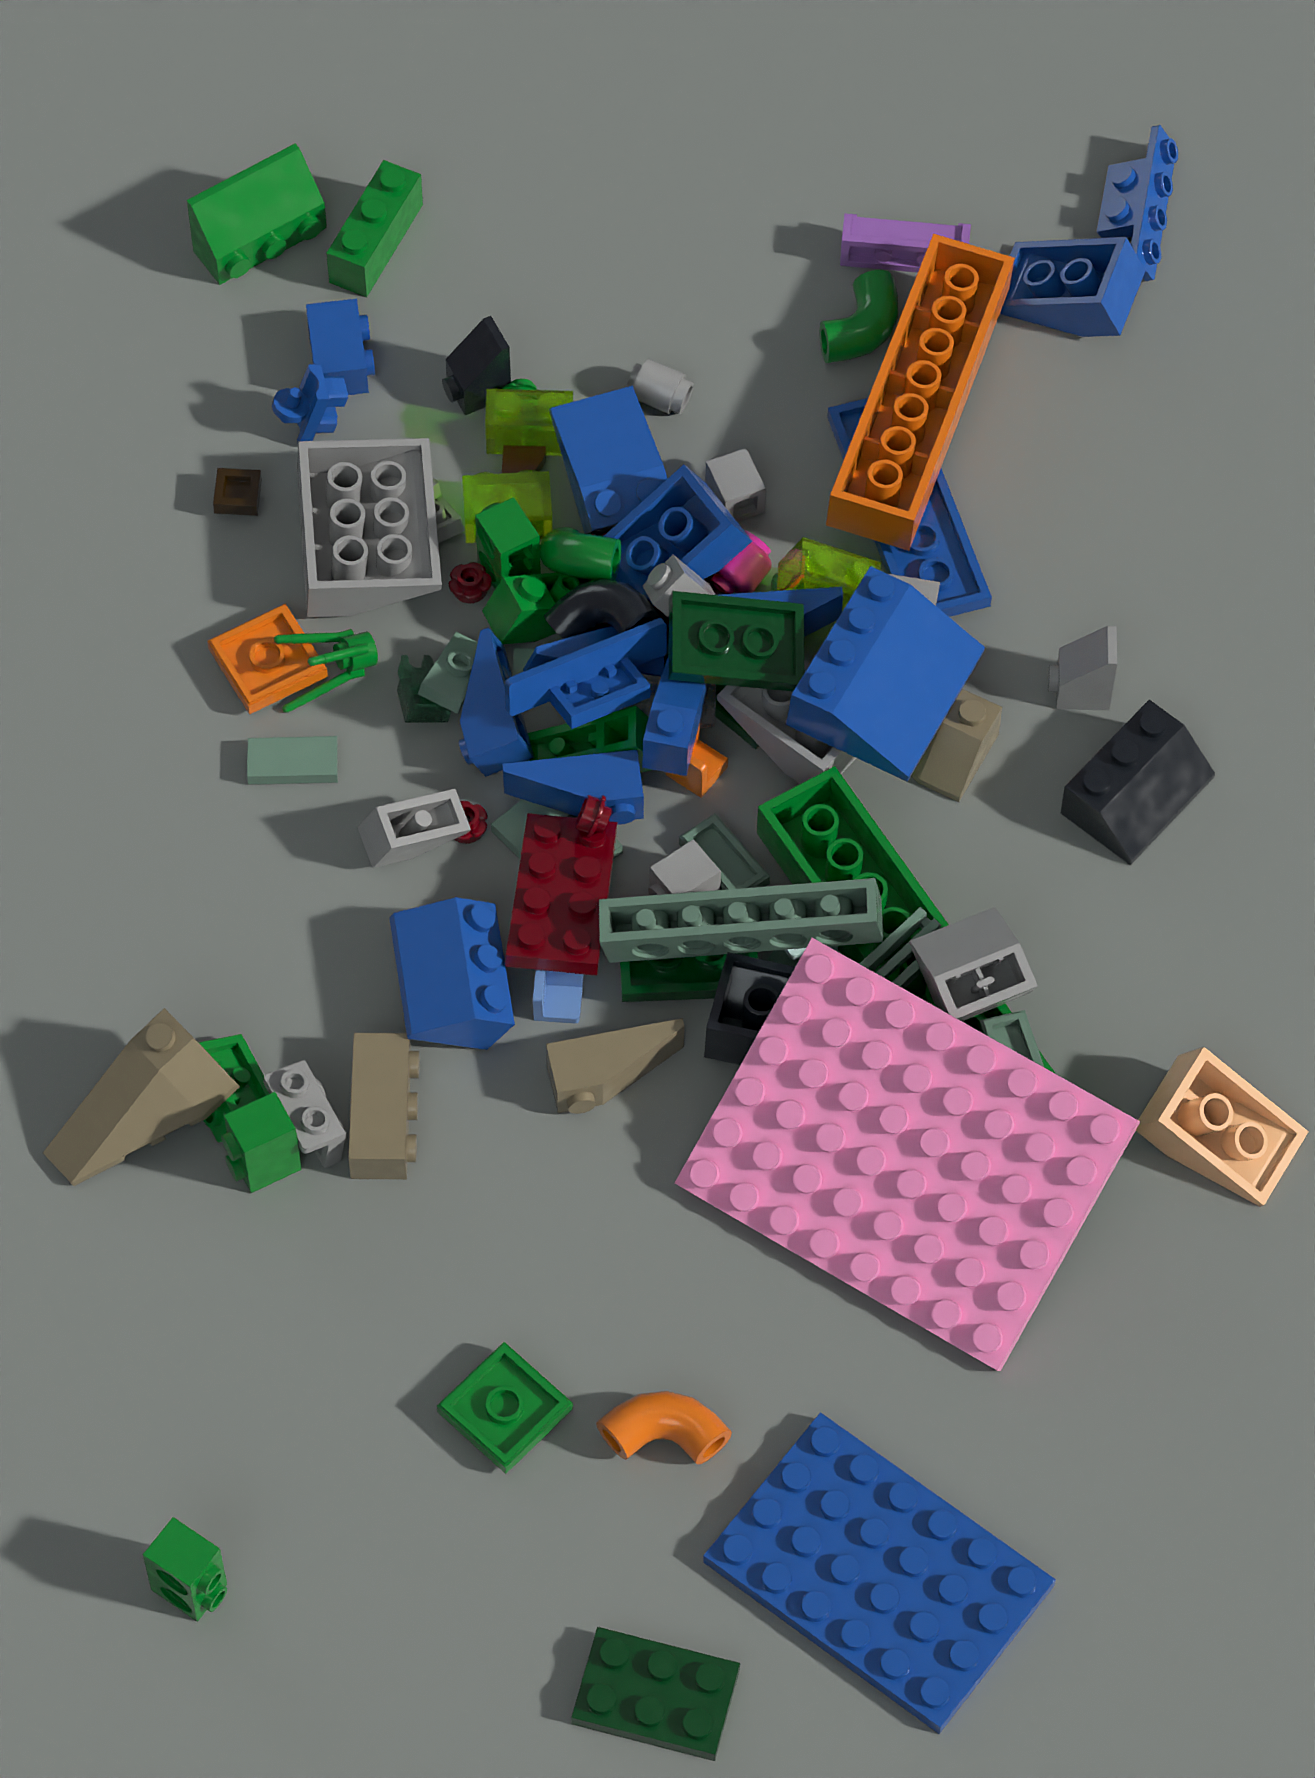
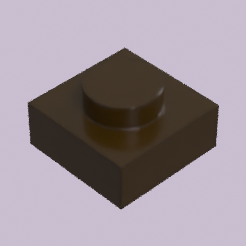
M217 468L213 500L214 514L258 516L262 482L261 470Z

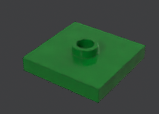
M505 1342L494 1350L437 1405V1412L505 1474L573 1410V1402Z

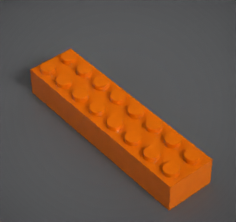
M937 234L932 235L831 491L826 526L904 550H910L1009 291L1014 257Z

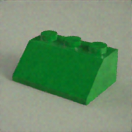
M296 143L187 200L193 251L219 285L232 278L243 276L249 269L268 259L279 257L285 250L304 240L313 239L322 230L327 228L325 202Z

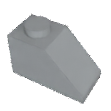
M1117 626L1103 627L1059 648L1057 665H1049L1048 692H1056V709L1110 710L1117 669Z
M456 789L375 807L357 827L372 868L413 859L471 830Z

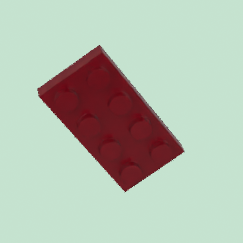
M527 813L506 949L505 967L597 976L601 952L599 899H608L617 836V822L608 821L603 834L595 831L593 836L588 838L586 837V832L575 828L577 818Z

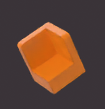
M699 723L687 776L666 772V776L702 798L728 768V758L699 740Z

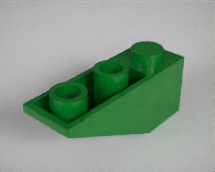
M557 572L503 577L482 612L493 633L503 645L536 642L556 634L544 617L551 607L579 584L594 580L568 576Z

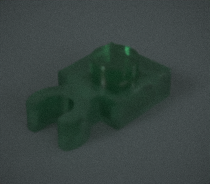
M407 655L401 656L397 670L400 678L397 693L405 723H445L449 721L451 710L418 695L421 683L434 665L430 655H424L421 668L413 667L409 663Z

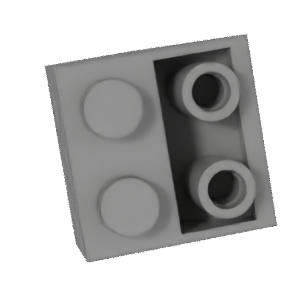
M996 907L909 941L935 1006L960 1021L1028 995L1038 986L1020 942Z

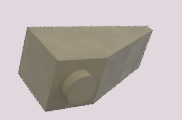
M683 1018L547 1043V1068L557 1112L569 1111L574 1114H580L592 1110L595 1106L604 1105L684 1047Z

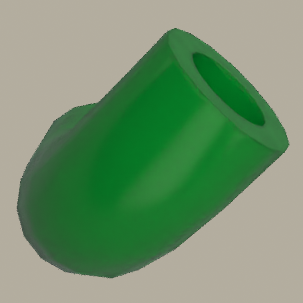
M872 270L859 275L852 284L857 303L856 312L842 319L820 322V347L825 363L847 361L870 354L889 338L898 319V293L893 275L889 271Z
M560 527L549 531L543 537L539 554L543 564L551 571L590 580L608 579L615 581L621 560V541L616 538L580 533L571 527Z

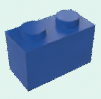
M357 298L306 304L313 364H321L324 377H343L348 395L369 393L367 376L375 375L374 357L372 349L364 350L363 341L370 340L369 322L367 315H359Z

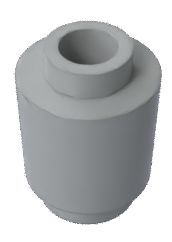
M646 359L643 365L635 364L629 376L627 387L633 385L639 402L668 414L671 411L681 414L690 399L694 382L687 380L684 373Z

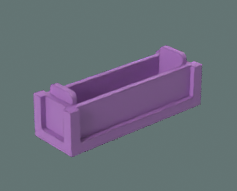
M844 213L840 266L918 272L933 234L969 244L971 224L958 223V226L864 218L857 217V214Z

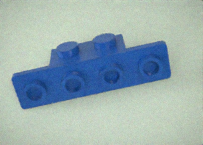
M1161 125L1151 127L1146 158L1108 165L1097 233L1101 238L1132 236L1131 246L1146 270L1143 276L1145 281L1155 279L1157 263L1161 260L1160 245L1163 230L1167 226L1166 210L1168 198L1173 191L1172 175L1174 163L1178 161L1177 145L1172 138H1169Z
M662 618L655 619L506 679V711L510 716H515L550 702L569 727L573 729L650 698V683L636 667L662 657L667 653V624Z

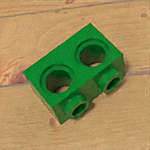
M514 497L502 503H492L475 515L477 563L486 568V574H490L494 589L497 588L503 577L541 574L540 536Z
M172 1517L143 1553L148 1580L153 1592L198 1622L207 1610L213 1612L221 1604L227 1593V1580L221 1550L178 1519Z

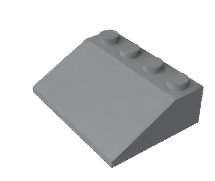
M429 438L298 441L297 479L307 617L353 616L441 590L442 581Z

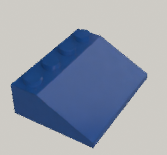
M870 566L791 694L786 725L907 782L984 653L985 647L911 584Z

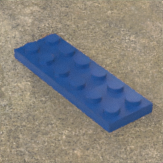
M868 398L828 407L827 418L843 460ZM940 469L910 550H904L875 540L874 542L887 574L940 582L936 606L947 616L951 617L991 607L992 596L943 471Z

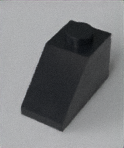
M492 316L483 318L445 359L446 378L442 379L444 391L451 403L458 402L465 416L502 401V388L511 382L510 347Z

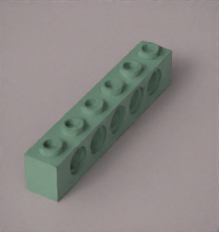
M875 878L599 899L600 944L608 962L614 963L727 954V952L747 953L806 948L811 938L818 940L826 946L883 942L882 899Z

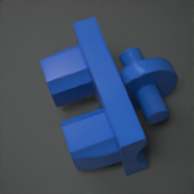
M308 364L299 388H284L276 392L272 401V410L283 423L298 424L300 433L297 442L313 441L316 433H334L338 417L335 407H345L348 399L345 380L343 377H324L321 364Z

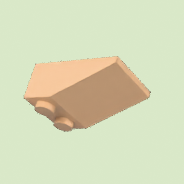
M1205 1047L1177 1056L1139 1117L1140 1124L1136 1129L1140 1135L1171 1159L1259 1207L1264 1206L1309 1132Z

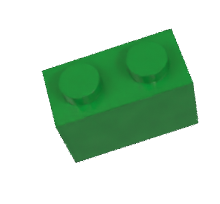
M275 1091L224 1115L227 1133L221 1135V1139L228 1153L225 1156V1161L235 1181L243 1179L250 1193L301 1170L296 1128Z

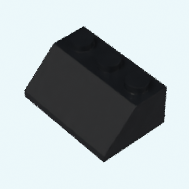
M1149 699L1064 787L1060 814L1131 865L1214 778L1215 772L1186 726Z
M727 952L706 1027L704 1057L741 1065L795 967Z

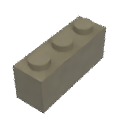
M354 1033L348 1158L351 1179L407 1180V1163L416 1162L417 1135L409 1134V1120H418V1092H410V1078H419L420 1055L419 1051H411L410 1039H407V1033Z

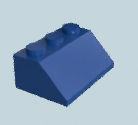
M455 897L395 912L389 917L407 1039L488 1050L515 1025L495 903Z

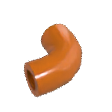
M670 1391L638 1394L614 1407L596 1422L597 1428L606 1443L618 1456L625 1460L653 1440L665 1439L679 1445L698 1465L715 1456L726 1445L732 1435L731 1430L722 1420L695 1398Z

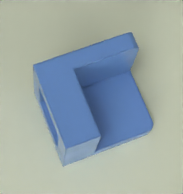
M536 970L533 993L534 1021L578 1023L580 1021L584 974Z

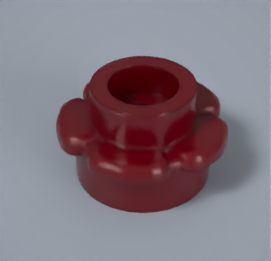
M470 562L454 567L450 572L451 580L448 583L450 591L459 601L473 604L481 601L486 596L487 591L491 588L492 578L490 574H486V568L483 565ZM468 578L474 580L473 582H466Z
M588 794L578 814L575 828L586 832V837L588 838L593 836L595 831L603 834L608 824L612 808L605 806L606 797L604 795H601L599 799Z
M460 801L466 818L470 819L468 823L471 830L454 840L459 843L470 844L479 840L487 829L485 820H487L488 815L481 805H473L469 801Z

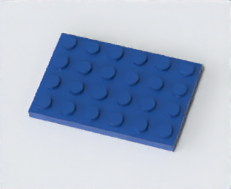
M821 1412L703 1555V1563L938 1734L942 1732L1053 1589L1056 1581L1055 1578Z

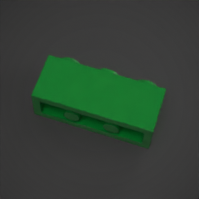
M386 160L382 161L326 252L329 283L367 298L423 206L421 174Z

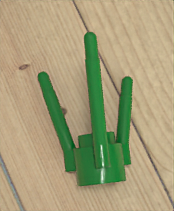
M352 629L335 633L276 635L274 642L277 644L339 642L334 644L333 652L310 657L308 664L315 666L335 661L340 670L346 669L345 672L285 704L282 707L283 712L289 713L349 680L365 676L364 668L375 666L378 662L377 648L372 635L368 631L354 634Z

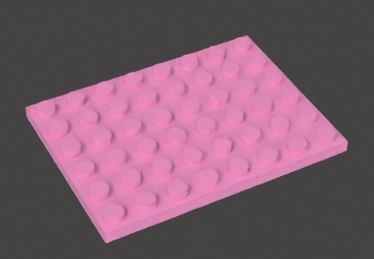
M811 938L677 1177L675 1184L986 1365L1001 1371L1140 1121L818 940Z

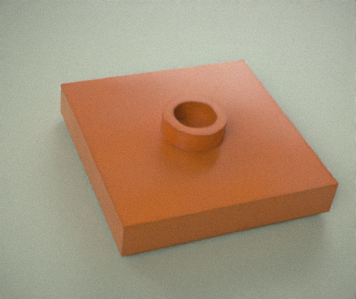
M286 603L207 641L209 651L249 715L328 677L325 664L315 666L308 664L310 657L318 656L311 643L277 644L274 642L276 635L305 634Z

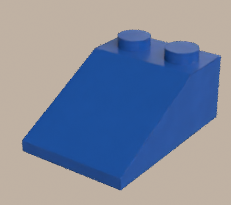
M1127 237L1015 242L1010 254L1011 257L1015 258L1010 287L1000 314L1081 337L1120 336L1146 270Z
M633 385L549 408L584 534L616 526L667 480L663 462Z
M684 464L603 536L616 538L621 541V560L615 581L628 583L644 595L651 604L652 602L643 585L647 582L651 571L657 565L665 563L673 554L702 579H705L720 571L752 542L705 481Z

